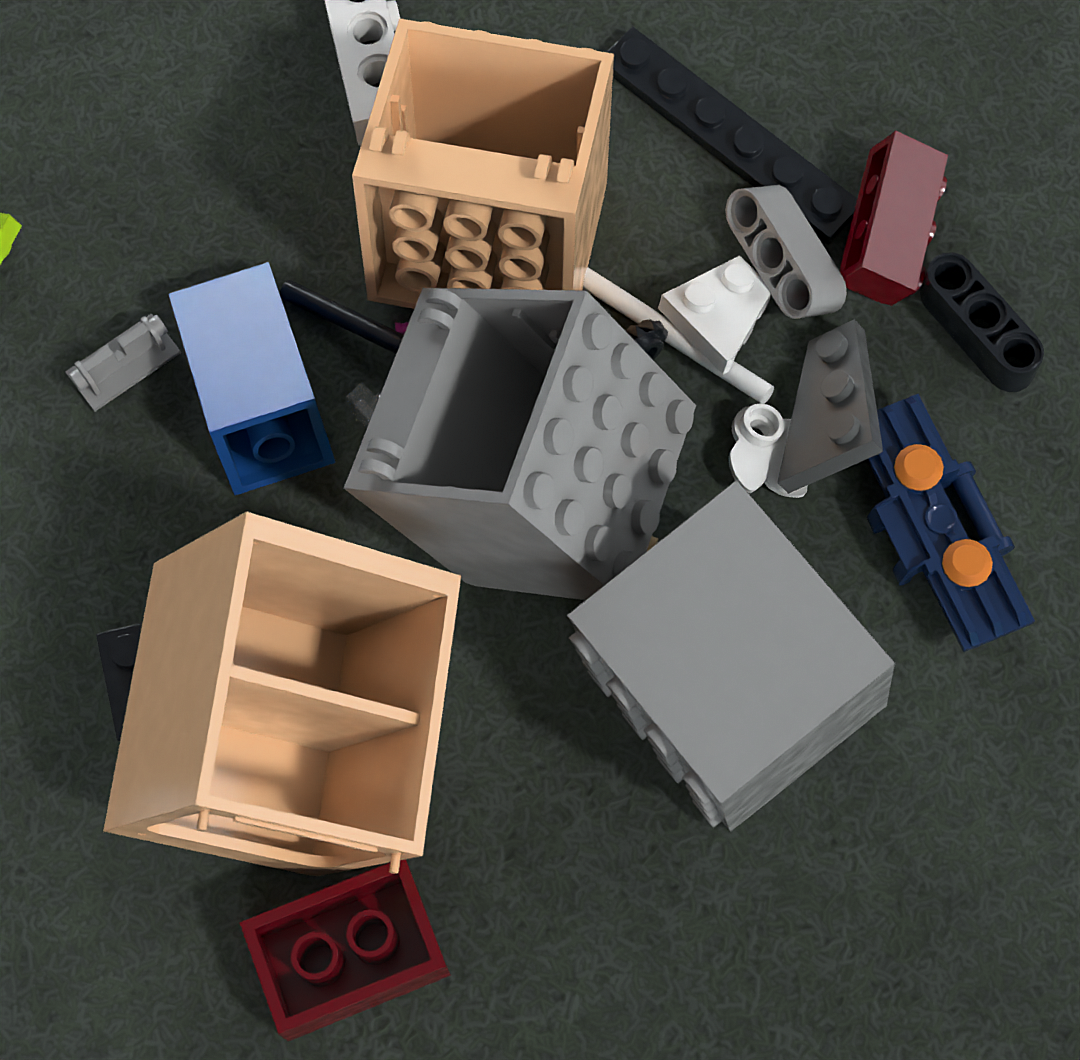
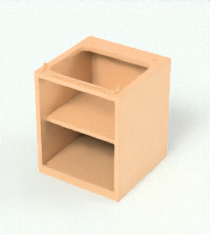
M249 512L241 514L155 562L103 831L312 876H321L390 862L389 872L397 874L400 860L423 856L461 576Z

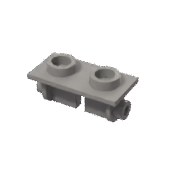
M151 313L147 317L143 316L140 318L137 324L82 361L78 360L75 362L74 366L66 371V374L92 409L97 411L172 360L181 351L167 334L168 330L157 315L153 316Z

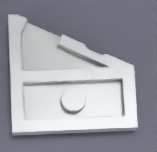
M738 256L662 294L658 309L724 375L730 371L742 344L746 343L756 320L761 317L767 307L771 293L760 275L741 256Z

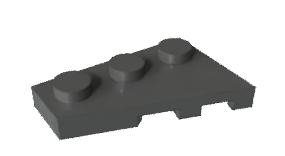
M855 319L808 342L777 481L788 494L883 452L865 330Z

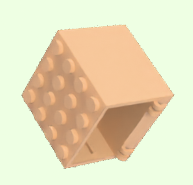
M399 18L352 174L368 301L415 309L422 288L582 291L607 185L613 53L600 52L591 48H576L546 43L537 39H521L491 34L482 30H466L437 25L432 22H418Z

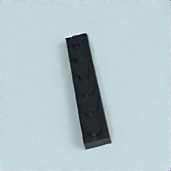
M632 27L607 51V53L614 54V79L753 187L773 185L785 187L791 193L816 235L826 244H829L852 221L857 203L856 197L636 28Z

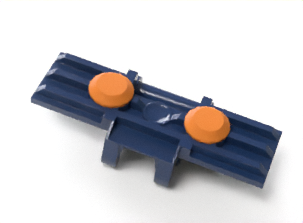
M919 394L878 409L877 414L883 452L868 458L867 461L886 499L874 506L867 516V521L874 534L886 529L899 555V561L892 569L899 585L909 583L913 576L923 571L963 652L1033 624L1035 620L1002 557L1011 552L1015 546L1009 536H1003L973 478L976 470L972 462L967 461L958 464L956 459L952 460ZM954 487L981 541L969 540L956 511L953 509L944 491L945 489Z

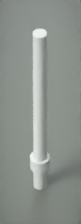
M587 267L583 285L584 290L637 324L643 320H660L668 331L666 343L759 403L765 404L771 397L774 386L735 361L730 371L723 375L668 318Z

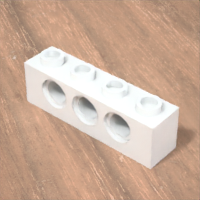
M324 0L358 145H361L379 88L372 85L381 81L395 35L394 31H396L400 18L396 0H365L359 3L354 2L357 0ZM371 40L377 41L373 44H363L364 42Z

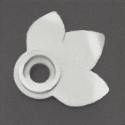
M767 404L747 406L740 410L734 418L732 434L736 444L733 446L728 457L731 472L735 481L737 480L747 493L754 492L765 483L769 489L779 495L796 498L803 497L807 493L808 485L788 494L777 483L791 419H783L775 408ZM752 428L761 430L764 436L756 433Z

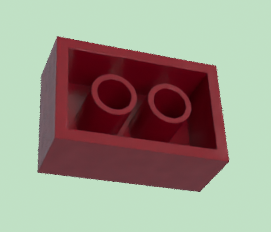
M406 859L400 860L397 874L389 872L390 863H387L240 922L278 1034L287 1041L451 976Z

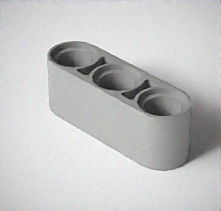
M780 185L743 188L731 193L725 209L728 224L781 311L792 319L835 313L841 309L847 294L843 276L791 193Z

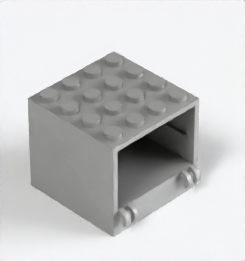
M422 288L344 489L452 573L460 575L461 580L467 584L478 587L587 600L646 553L652 533L656 530L659 523V513L667 489L676 474L677 460L686 434L692 427L696 405L588 291Z
M737 480L567 615L576 631L569 639L576 647L575 650L581 657V661L587 668L590 677L607 697L613 696L618 708L622 712V716L642 740L647 736L649 737L648 741L654 747L652 749L656 753L657 759L678 784L682 780L685 781V786L690 792L689 795L693 799V804L713 828L722 821L731 832L887 706L895 663Z

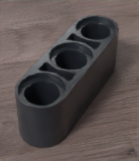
M954 252L942 253L936 256L929 264L920 290L921 301L925 308L993 385L1006 392H1019L1026 389L1033 381L1044 357V348L1039 338L967 258ZM937 281H949L957 289H944L937 284ZM970 319H983L989 323L991 328H979ZM1013 356L1019 358L1026 367L1017 368L1011 366L1004 357Z

